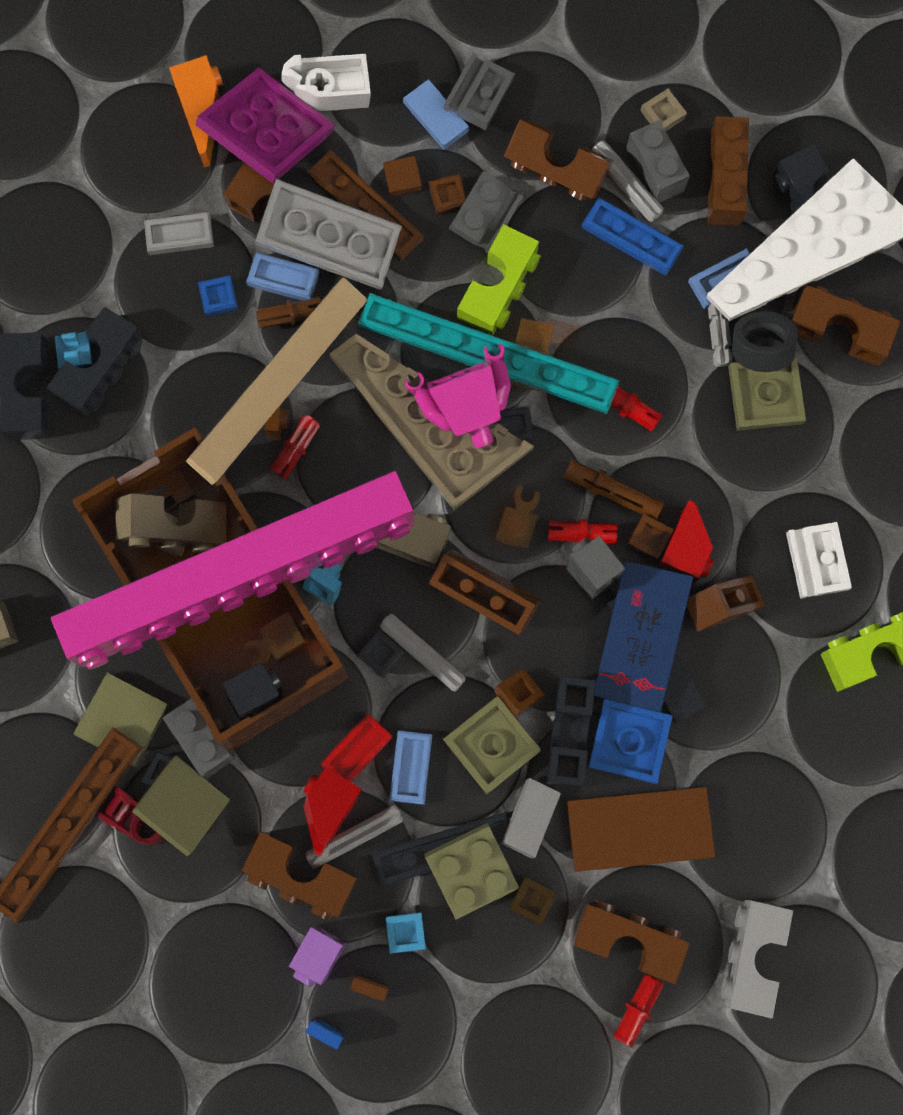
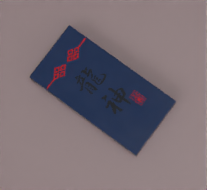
M625 561V570L622 573L595 684L594 696L661 712L693 577Z

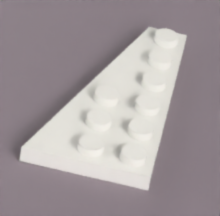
M852 159L707 294L706 298L731 321L766 305L767 302L777 297L792 293L805 284L820 280L859 262L872 253L881 249H887L895 245L896 242L903 240V206L860 164Z

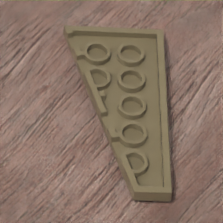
M357 334L330 353V358L453 510L460 507L534 448L530 443L525 440L522 441L509 433L508 429L498 423L488 425L494 441L480 448L474 447L469 432L455 436L452 430H441L425 418L415 400V395H412L405 386L404 382L406 379L411 387H417L420 384L421 379L417 372L410 367L403 366L392 359L389 354Z

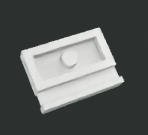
M837 522L805 527L798 530L793 529L786 533L800 599L848 591L852 588Z

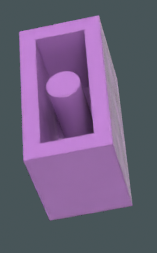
M317 925L312 926L289 965L290 968L295 970L293 977L310 987L313 984L315 985V983L323 984L347 942Z

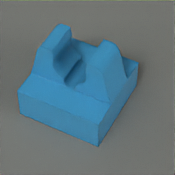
M73 332L55 336L59 370L65 361L78 368H89L94 365L92 345L85 334L86 332Z
M336 565L327 569L317 567L310 570L311 575L305 578L303 589L331 607L338 598L342 582L338 579L342 567Z
M422 913L386 917L390 954L426 949Z

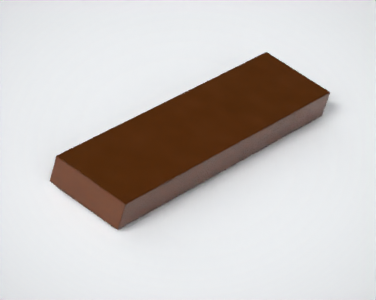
M329 150L307 171L308 176L333 200L401 225L402 228L393 253L400 262L424 240L423 235L333 151Z

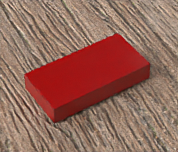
M367 713L321 762V765L353 782L393 739V736Z

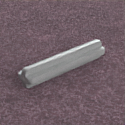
M602 140L592 148L593 151L614 160L608 175L648 221L653 222L659 218L664 210L660 203L606 141Z
M389 614L381 622L380 628L448 688L456 691L462 686L466 679L465 676L396 616Z
M392 805L333 837L321 857L315 854L314 848L305 853L306 859L311 868L316 869L324 865V863L402 823L403 817L398 807Z

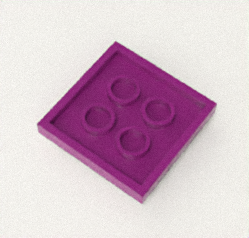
M260 68L256 69L199 114L196 120L198 128L272 184L331 135L335 125Z

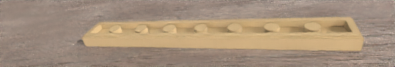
M346 278L340 279L194 450L186 462L210 484L213 485L217 482L365 304L367 298Z

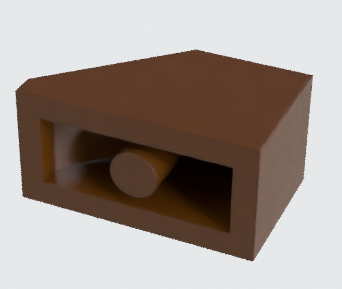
M752 575L715 584L689 597L687 602L688 615L694 623L697 632L716 627L765 607Z

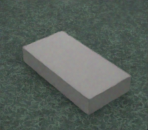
M209 212L144 220L146 245L149 255L214 247Z
M531 778L527 779L501 844L527 857L535 858L561 793Z

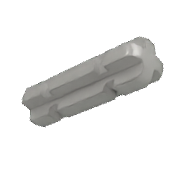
M711 303L708 307L709 319L712 320L710 333L712 349L715 350L713 354L714 365L716 367H727L733 362L732 350L729 349L731 346L729 320Z

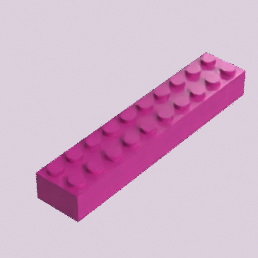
M396 471L50 618L66 658L82 668L87 666L88 669H94L109 662L107 657L118 652H121L122 655L133 653L143 647L142 642L153 637L156 640L168 638L176 633L175 628L188 622L190 626L198 625L210 619L209 613L223 608L224 612L233 610L244 604V598L254 594L257 597L266 596L276 591V585L286 580H290L291 583L301 581L311 575L310 570L322 565L324 569L331 568L343 562V556L354 551L357 554H363L376 548V542L390 537V540H396L409 534V528L414 526L413 509Z

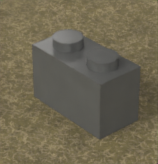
M658 120L631 132L626 151L645 187L660 203L684 192L689 174L661 121Z
M600 536L592 541L587 537L572 548L573 553L569 555L570 561L567 566L569 573L591 601L618 582L625 570Z
M192 698L163 717L165 723L201 777L207 779L235 760V757L229 750L217 744Z

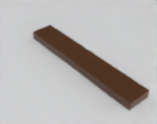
M112 727L1 883V913L15 923L21 921L143 749L141 745L117 728Z

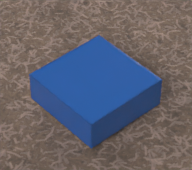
M230 275L198 282L206 317L238 310Z
M313 1018L305 1033L336 1050L345 1036L344 1032L318 1018Z

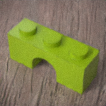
M503 224L488 251L487 264L500 270L504 279L495 286H484L472 281L457 308V320L491 336L494 335L497 327L503 329L511 313L507 309L512 299L518 301L524 291L526 283L522 281L526 273H533L541 258V255L537 254L539 241Z
M903 612L890 617L892 621L890 625L880 628L879 623H875L859 630L861 636L849 641L847 635L827 643L830 649L823 652L821 657L837 692L877 676L871 662V655L875 647L889 649L895 655L899 666H903Z

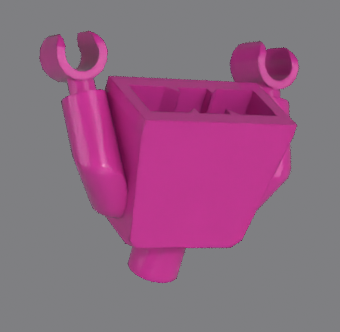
M499 344L500 354L497 356H491L488 353L487 346L484 348L485 362L427 383L421 373H417L421 379L417 387H411L407 379L404 382L409 392L415 395V400L426 419L443 431L452 430L455 436L469 432L475 448L484 447L494 441L488 425L501 419L500 411L507 406L511 387L507 366L504 362V346L502 344Z

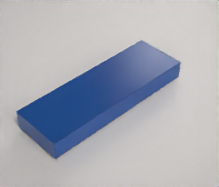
M600 197L595 202L581 227L667 276L684 245Z

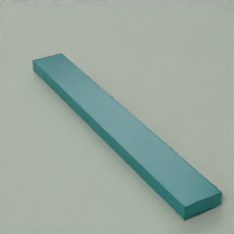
M371 293L358 321L359 327L469 366L485 362L484 348L486 346L491 356L499 355V344H502L504 346V362L506 363L510 380L608 414L619 386V380Z

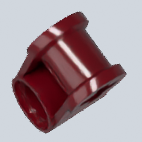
M117 786L115 797L105 812H100L97 817L114 829L125 833L136 842L145 845H158L162 843L165 838L157 832L148 839L143 836L142 826L145 822L132 812L140 800Z

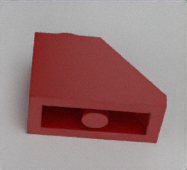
M689 500L685 505L658 565V568L692 576L693 584L699 580L700 576L706 578L714 563V559L709 557L713 546L695 502Z
M327 767L324 768L319 777L313 774L303 790L307 794L303 807L314 852L320 857L357 802L361 792L360 787Z

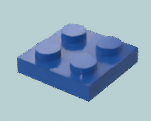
M604 699L588 768L657 784L672 715Z

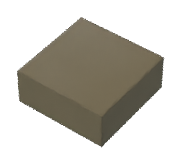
M669 89L644 103L640 110L650 124L660 120L665 131L683 121L687 115V112Z

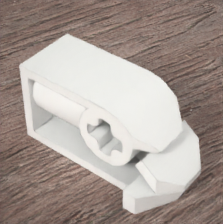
M366 54L301 58V55H294L284 64L282 69L283 83L296 96L316 111L369 108L371 91Z

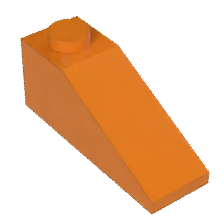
M203 56L169 67L205 168L211 165L214 139L196 126V120L199 114L220 99L218 86L223 85L217 66L210 67L207 56Z

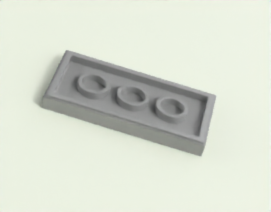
M276 179L255 244L381 290L402 226Z

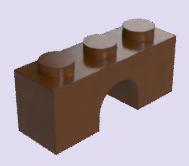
M716 116L710 132L709 163L713 164L711 187L708 193L707 225L740 226L747 210L749 118Z
M527 118L520 119L504 154V157L512 160L510 165L525 173H528L530 169L541 174L539 179L548 185L557 187L559 183L570 188L568 193L571 196L582 201H586L587 198L593 199L597 197L614 160L583 146L579 148L574 160L569 165L559 164L550 154V143L555 132Z
M244 162L223 194L227 207L256 222L260 214L266 210L274 183L272 184Z
M808 285L804 287L799 295L790 319L798 330V336L816 343L823 335L827 326L832 324L844 326L852 336V345L848 355L878 367L888 357L901 322L893 318L887 311L871 310L861 306V303L855 299H842L830 294L824 287Z
M260 832L241 870L249 874L247 881L266 890L268 884L280 889V898L295 905H298L299 901L302 900L313 906L310 911L311 913L329 921L332 915L339 918L358 878L328 863H324L319 875L314 880L307 883L300 882L292 876L289 869V861L295 847L264 832Z
M595 900L594 906L585 904L571 943L572 945L608 958L611 947L617 939L631 936L638 941L642 949V958L638 970L676 984L690 944L681 940L682 932L664 925L661 931L647 927L648 919L630 912L627 919L615 915L616 907Z

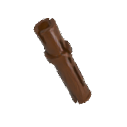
M574 459L571 460L563 479H567L590 490V494L595 497L599 494L637 513L645 514L657 520L664 501L653 498L606 476L607 472L604 470L598 472L576 462Z

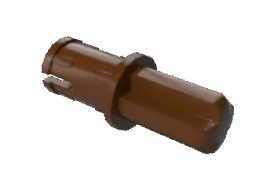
M320 296L292 303L290 300H286V304L258 309L256 311L258 325L262 329L291 323V326H295V322L306 320L321 303Z

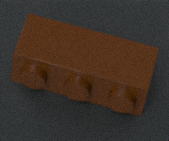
M454 549L444 553L429 582L435 588L518 635L526 630L542 601L539 597Z

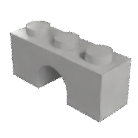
M745 900L744 906L738 907L735 918V927L739 928L737 942H731L728 953V962L733 963L730 978H724L721 988V998L725 999L724 1006L773 1019L780 982L762 977L756 970L754 960L759 948L765 944L774 943L787 946L793 910L752 900Z

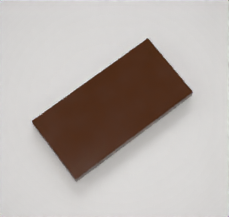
M706 787L567 801L574 872L715 858Z

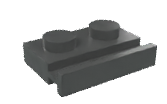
M472 53L445 102L444 110H451L457 113L458 117L486 130L509 89L515 73L487 59L484 62L478 59L476 54Z
M483 171L449 229L475 246L482 247L488 253L503 224H508L523 196L515 194L511 191V188Z

